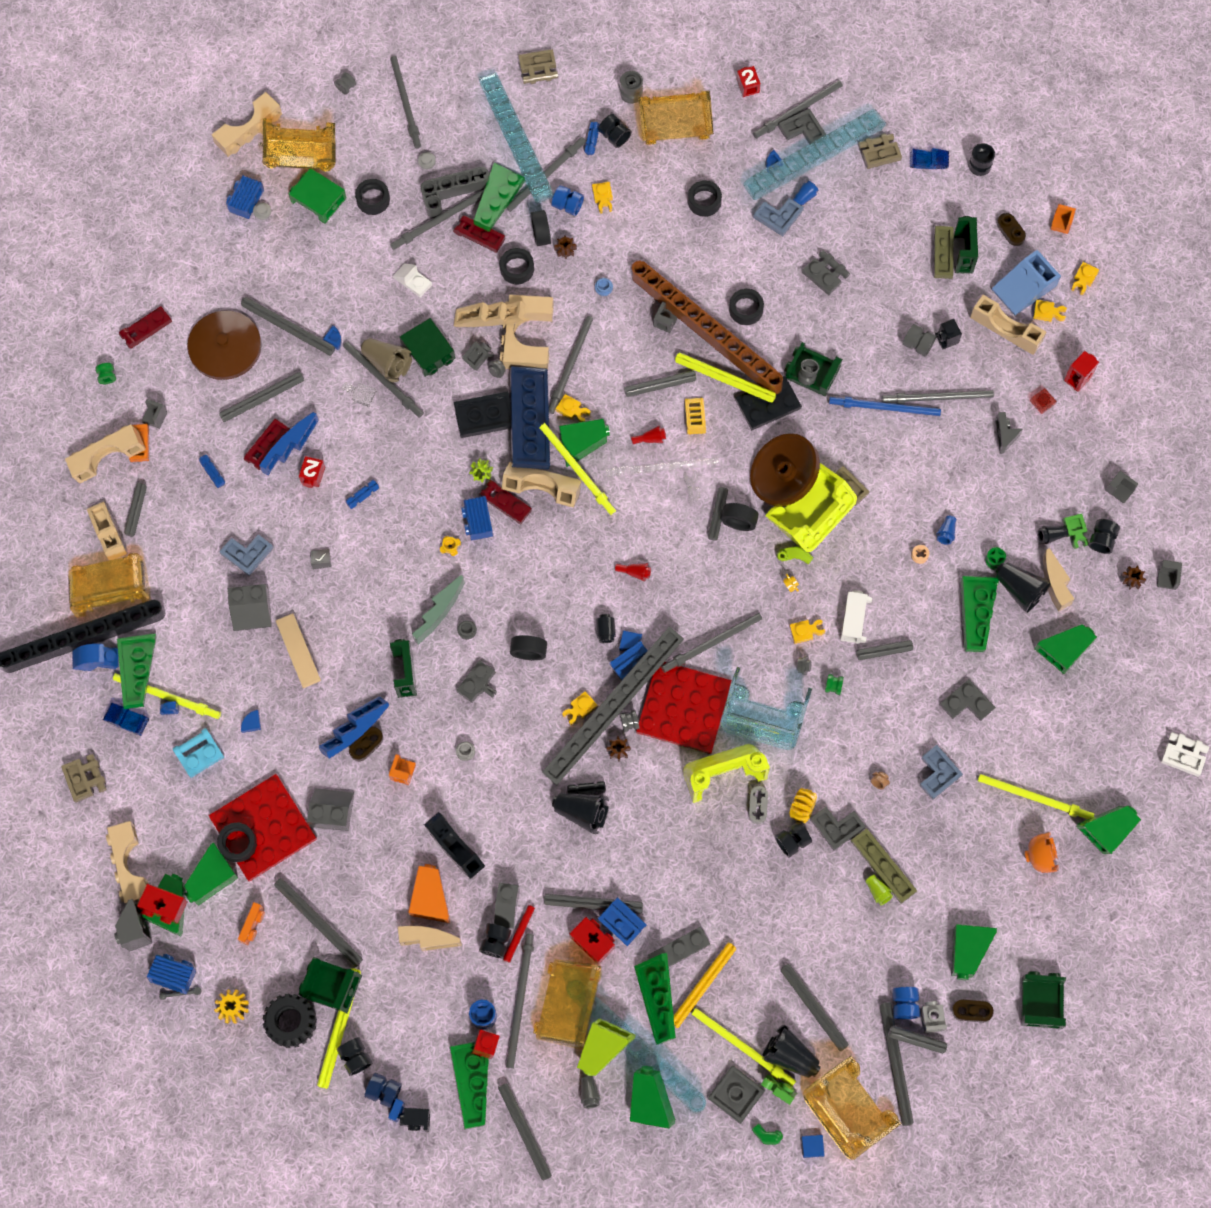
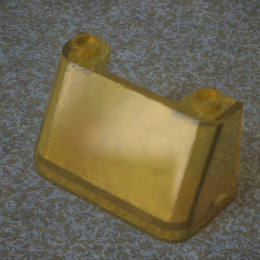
M701 91V93H696V95L691 93L662 97L654 96L652 99L645 96L637 99L642 142H646V145L657 144L656 141L691 137H699V140L710 139V135L714 134L710 91Z
M263 118L261 126L262 163L268 168L286 167L330 171L335 167L336 163L335 123L326 122L325 128L320 129V126H316V130L280 128L278 123L275 126L272 124V119Z
M131 553L127 557L91 565L73 566L68 571L69 606L76 618L86 616V611L92 612L94 607L130 600L131 603L135 602V599H141L142 603L152 600L145 559L138 553Z
M554 959V962L549 963L547 974L551 975L540 1021L535 1022L533 1034H537L536 1039L583 1050L599 986L598 982L601 980L602 966Z
M849 1056L805 1089L803 1097L847 1158L855 1160L902 1123L893 1111H880L857 1080V1077L860 1075V1065L852 1056Z

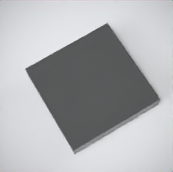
M732 1065L710 1094L708 1100L741 1125L765 1090Z

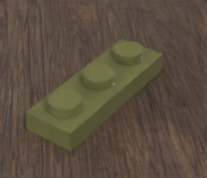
M935 226L934 278H953L954 227Z

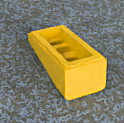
M685 399L687 435L706 434L704 399ZM700 403V406L689 407V404ZM690 410H700V412L690 413ZM692 416H701V418L690 419ZM693 422H701V424L691 425Z

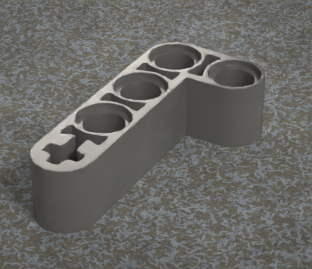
M477 167L424 181L421 184V193L428 216L435 218L442 214L441 200L485 189L489 181V171L485 167Z

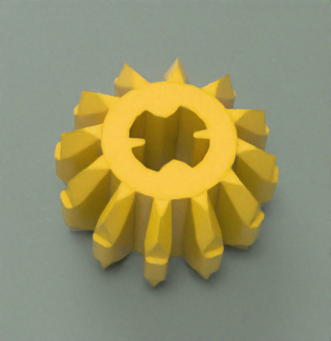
M800 788L792 802L789 812L790 817L795 821L806 823L814 810L817 794L809 789Z
M228 989L226 990L227 996L222 993L219 994L222 1000H216L215 1004L220 1007L215 1008L214 1011L220 1013L218 1019L222 1020L225 1018L226 1024H229L231 1019L234 1024H237V1017L241 1020L245 1019L242 1012L249 1013V1010L244 1008L249 1005V1001L244 1000L246 997L244 993L239 995V990L235 989L232 994L231 990ZM230 1003L235 1004L236 1008L233 1011L228 1006Z

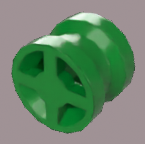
M102 363L95 367L99 384L106 385L116 381V375L113 373V364Z
M991 548L985 558L987 567L996 570L1001 563L1005 562L1006 553L1001 548Z
M828 674L825 693L835 692L836 695L840 696L844 677H834L833 674Z

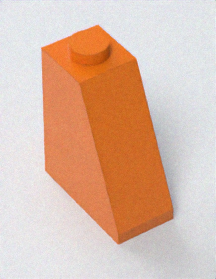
M424 864V867L419 866L408 913L413 917L450 923L439 870L436 869V866Z

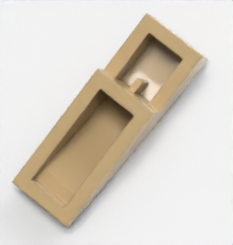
M102 502L88 508L87 512L108 560L112 561L126 555L127 552L106 504Z
M1049 548L1043 555L1044 579L1051 583L1048 592L1059 612L1070 606L1074 601V597L1066 587L1071 579Z
M422 926L398 927L399 943L401 946L420 944L422 951L462 946L460 938L438 929Z

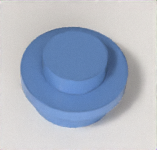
M601 278L595 283V291L600 296H607L613 290V284L607 278Z

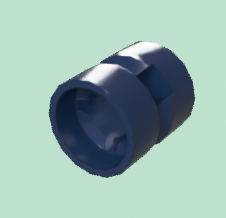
M375 1072L369 1081L364 1097L375 1102L380 1100L381 1105L392 1108L401 1091L402 1083L392 1079L387 1081L385 1076Z

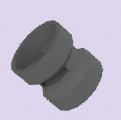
M812 359L802 361L798 373V380L802 384L812 385L815 382L819 371L818 363Z

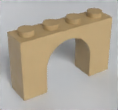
M509 295V301H506L505 304L522 301L525 303L523 321L503 324L506 334H502L504 351L500 352V361L503 362L505 369H510L511 366L548 369L549 347L523 345L516 339L515 332L522 323L527 321L552 322L553 297Z

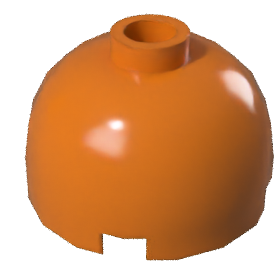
M1051 832L1033 837L1028 844V850L1025 851L1027 863L1031 862L1033 868L1038 872L1051 873L1059 871V865L1054 864V860L1058 859L1054 839L1053 837L1050 838Z

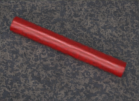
M527 906L504 955V961L511 962L535 907Z

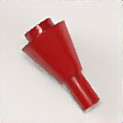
M660 425L643 433V435L631 437L632 444L642 442L664 443V439H667L665 429H661Z
M648 563L628 566L616 564L615 571L627 573L643 582L646 581V578L649 579L651 575V567L648 566Z

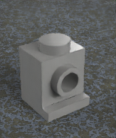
M937 1001L926 1002L925 1006L921 1008L924 1033L945 1031L947 1025L945 1023L943 1004L938 1005ZM932 1012L938 1015L937 1019L931 1018Z

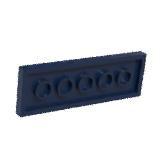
M511 366L512 467L549 469L550 440L539 428L544 423L549 427L548 369Z

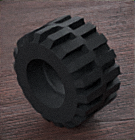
M288 993L283 997L281 995L277 996V1000H271L269 1002L271 1005L269 1007L266 1006L264 1010L266 1014L263 1015L262 1019L264 1020L263 1028L266 1030L265 1033L281 1047L291 1048L293 1046L296 1048L301 1043L304 1045L307 1043L306 1040L308 1038L311 1039L313 1036L312 1032L316 1030L315 1023H317V1018L315 1017L314 1009L303 997H299L296 994L290 995ZM287 1010H297L301 1015L299 1026L292 1032H283L279 1028L280 1016Z

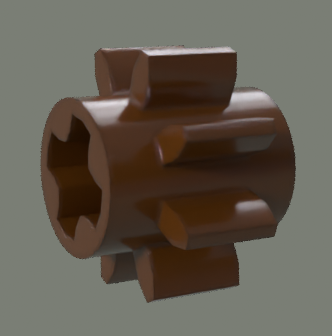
M564 235L561 239L557 238L554 250L558 251V257L562 256L565 259L569 256L574 257L573 250H577V244H573V237L570 239Z
M1138 565L1136 568L1128 566L1127 572H1123L1121 575L1125 578L1122 584L1129 586V590L1132 587L1140 589L1141 583L1144 584L1146 581L1143 578L1145 571H1141Z
M617 736V740H609L611 747H607L606 751L611 752L610 759L615 757L620 762V758H628L626 751H630L631 747L626 746L627 739L622 741ZM616 746H620L621 752H617Z

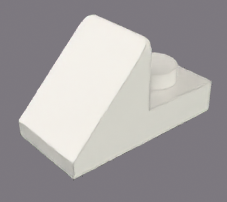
M404 263L393 275L395 280L420 298L432 286V282L417 271V266Z

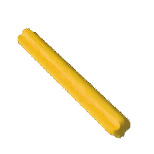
M729 942L725 945L674 1014L675 1028L680 1027L736 951L734 945Z

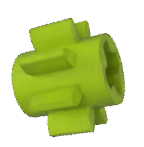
M479 458L477 463L472 462V469H470L469 474H473L474 481L478 480L483 483L485 478H491L492 474L490 472H492L493 467L489 465V460L485 461Z

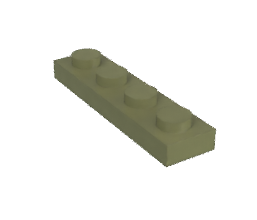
M867 828L851 840V843L883 883L892 890L891 893L900 904L917 892L916 888Z

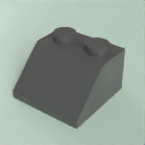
M266 584L227 588L233 631L272 627L270 594Z
M315 788L307 816L309 827L349 831L355 793Z
M133 899L128 900L115 925L117 932L114 933L117 944H121V947L129 952L152 944L146 921L142 917V910L137 907L138 903Z

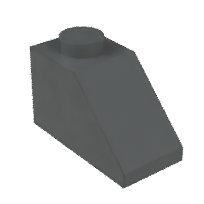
M499 883L494 924L514 929L520 892L519 885Z

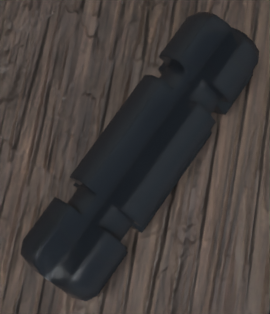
M604 781L597 782V784H594V782L578 784V786L573 784L567 786V791L571 794L605 793L606 785Z

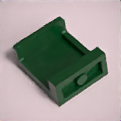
M963 216L958 218L954 231V238L965 239V250H959L955 264V273H973L978 259L977 217Z
M431 318L399 336L401 345L411 351L410 354L421 368L424 377L435 374L439 368L444 365H450L455 359L453 348Z
M802 342L799 347H795L792 354L794 357L792 362L788 361L784 369L786 378L826 397L841 368L843 359L836 356L832 360L805 347L806 343ZM806 359H812L819 365L816 380L812 385H804L798 380L801 363Z
M405 639L394 640V642L390 643V648L394 658L403 657L405 674L404 679L393 680L397 697L417 696L413 652L410 642Z
M313 957L307 966L306 976L299 986L298 995L347 1014L362 975L354 970L345 969Z
M1029 971L1028 974L1022 977L1021 1026L1054 1029L1066 1027V1018H1064V983L1066 982V977H1061L1059 973H1048V976L1040 975V972Z

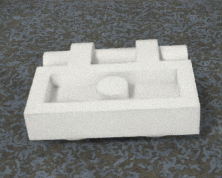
M1171 732L1169 740L1176 743L1175 745L1167 744L1161 763L1199 777L1206 757L1199 755V752L1207 754L1209 746L1202 744V741L1186 738V735L1181 733L1178 735ZM1185 745L1193 748L1192 752L1183 749L1182 746Z

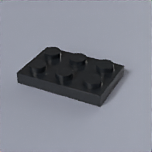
M783 376L782 390L776 394L773 402H768L747 392L735 397V401L751 431L802 408L786 376Z
M508 391L454 402L461 438L511 429V402Z

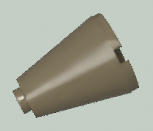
M372 338L365 340L361 345V353L392 383L398 382L399 379L397 378L401 374L405 376L410 369L412 357H410L411 351L407 348Z

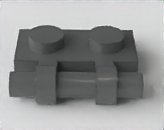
M823 250L819 254L823 261L819 262L816 258L813 259L802 270V273L829 296L841 285L842 281L838 277L841 275L846 279L850 273L843 264H839L834 260V256L830 253L827 254ZM828 265L835 270L833 273L826 268Z

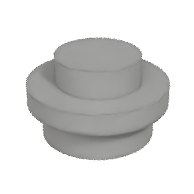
M425 152L418 157V164L423 169H431L436 163L435 156L432 153Z
M264 202L256 204L253 208L254 216L260 220L267 219L271 215V207Z
M461 742L456 747V755L462 761H469L475 755V747L470 742Z

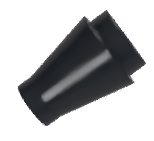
M1042 526V528L1038 529V539L1041 543L1045 544L1068 536L1066 526Z

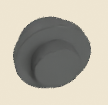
M499 360L491 361L489 363L490 374L501 378L506 371L505 366Z
M463 621L459 624L457 631L462 639L469 640L476 635L477 628L472 621Z
M808 656L799 657L797 671L802 673V675H807L811 671L812 662L808 659Z

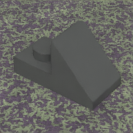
M998 412L996 427L1000 454H1004L1021 435L1023 429H1010V419L1006 417V412Z

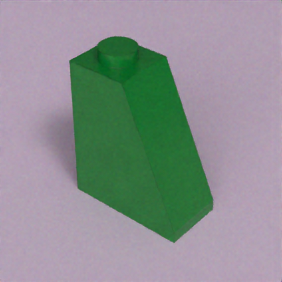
M604 419L559 426L561 442L576 462L606 444L607 436H610L609 426L605 425ZM565 460L566 467H569L570 465Z
M1081 624L1041 640L1034 650L1065 674L1094 643L1097 636L1090 627H1085Z
M1118 806L1080 822L1076 827L1102 854H1112L1141 819L1137 816L1138 813L1133 807Z
M214 843L209 846L184 885L187 890L185 896L190 903L195 902L198 906L238 879Z
M173 873L171 876L165 874L158 888L183 898L186 897L185 884L182 882L183 878ZM159 904L158 907L165 908V904ZM184 912L179 923L172 922L171 925L160 921L161 917L153 915L152 918L144 914L142 915L145 920L181 937L183 934Z
M955 925L951 976H957V980H969V978L975 975L997 933V928Z
M642 1066L634 1072L630 1122L671 1128L675 1124L676 1119L660 1071L653 1070V1067Z

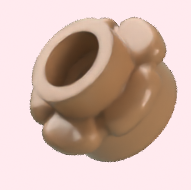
M874 772L872 774L871 783L877 789L883 790L890 784L886 773Z

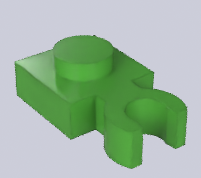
M1083 514L1063 518V524L1068 530L1067 537L1073 536V548L1077 549L1079 547L1078 540L1082 541L1084 547L1087 546L1088 539L1083 536V533L1087 532Z
M768 1074L761 1083L763 1087L773 1091L772 1094L789 1105L797 1095V1092L794 1091L795 1089L790 1084L778 1083Z

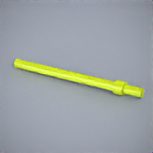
M545 423L539 427L593 493L598 504H602L610 516L616 512L615 508L607 500L606 494L597 488Z
M115 673L113 680L121 683L120 674ZM149 685L147 687V693L170 702L176 701L178 705L196 711V714L207 715L215 719H219L221 716V712L208 708L206 704H197Z
M982 774L979 775L978 782L1065 811L1070 816H1079L1085 819L1094 817V813L1080 809V806L1075 804L1069 805Z
M695 1008L691 1015L770 1071L774 1078H779L792 1087L794 1086L796 1080L785 1073L783 1068L762 1060V1055Z

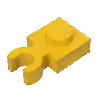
M610 182L592 184L595 203H599L600 214L603 213L602 208L605 206L609 208V212H612L610 201L613 200Z
M1083 262L1074 279L1077 281L1074 282L1071 291H1074L1076 287H1080L1082 289L1080 295H1083L1087 288L1086 285L1091 287L1099 269Z
M1036 300L1033 319L1051 322L1054 317L1058 321H1065L1066 316L1060 315L1059 312H1066L1067 307L1059 306L1055 308L1054 302Z
M566 394L556 407V412L571 420L576 416L579 422H586V419L581 417L582 414L589 416L591 414L589 409L580 408L581 402Z
M808 620L790 624L789 628L794 644L813 640L812 634L818 636L825 634V629L818 630L816 628L823 621L816 620L812 625L809 624Z
M585 691L570 703L573 708L566 709L562 716L572 715L573 718L569 721V724L572 725L576 722L579 715L584 719L598 705Z

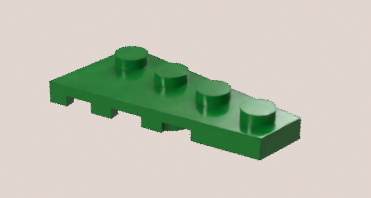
M494 163L474 218V225L490 232L524 184L525 177Z
M962 576L960 579L965 652H984L987 646L990 620L993 615V605L996 600V589L999 580L994 577Z
M156 633L117 639L124 709L144 707L156 643Z
M663 953L634 966L656 1045L676 1038L667 953Z
M475 1042L449 1047L464 1130L485 1126L489 1058L472 1053Z

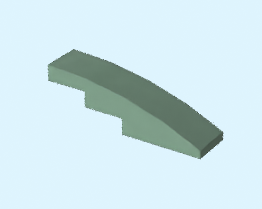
M462 575L432 598L434 607L422 616L425 624L412 633L413 640L418 645L436 629L456 602L465 584Z

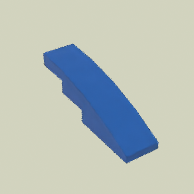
M312 412L280 438L259 465L262 473L269 476L278 460L283 463L286 462L293 448L301 451L319 421L316 413Z
M379 696L347 714L349 721L332 730L335 737L319 745L320 752L330 759L347 748L380 718L389 707V703Z

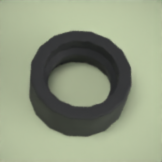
M367 179L356 188L355 198L358 208L368 215H377L385 211L389 206L390 195L388 187L384 182L378 179ZM375 189L383 193L382 200L376 204H367L362 200L363 194L368 190Z
M702 180L691 186L688 191V206L694 214L708 217L714 215L720 209L722 192L716 183ZM708 191L714 194L715 202L709 206H701L695 202L694 196L698 192Z
M545 210L531 212L536 245L551 244L550 229Z
M512 248L501 256L499 262L500 271L505 281L510 284L519 285L531 279L534 273V261L528 251L521 248ZM519 258L525 260L528 267L521 274H512L506 269L507 263L512 259Z
M748 288L740 289L730 298L729 313L731 318L738 324L752 325L762 317L764 301L759 292ZM741 299H751L756 302L757 311L751 315H742L736 310V303Z
M727 503L724 505L721 521L726 526L736 530L752 531L756 528L759 513L752 507L744 504Z
M518 635L511 638L510 655L513 657L531 661L546 658V640L530 635Z
M240 822L231 823L220 831L217 838V846L220 853L227 860L243 862L254 854L257 847V838L252 829L246 824ZM234 831L244 832L249 839L247 849L240 854L231 853L226 848V839Z

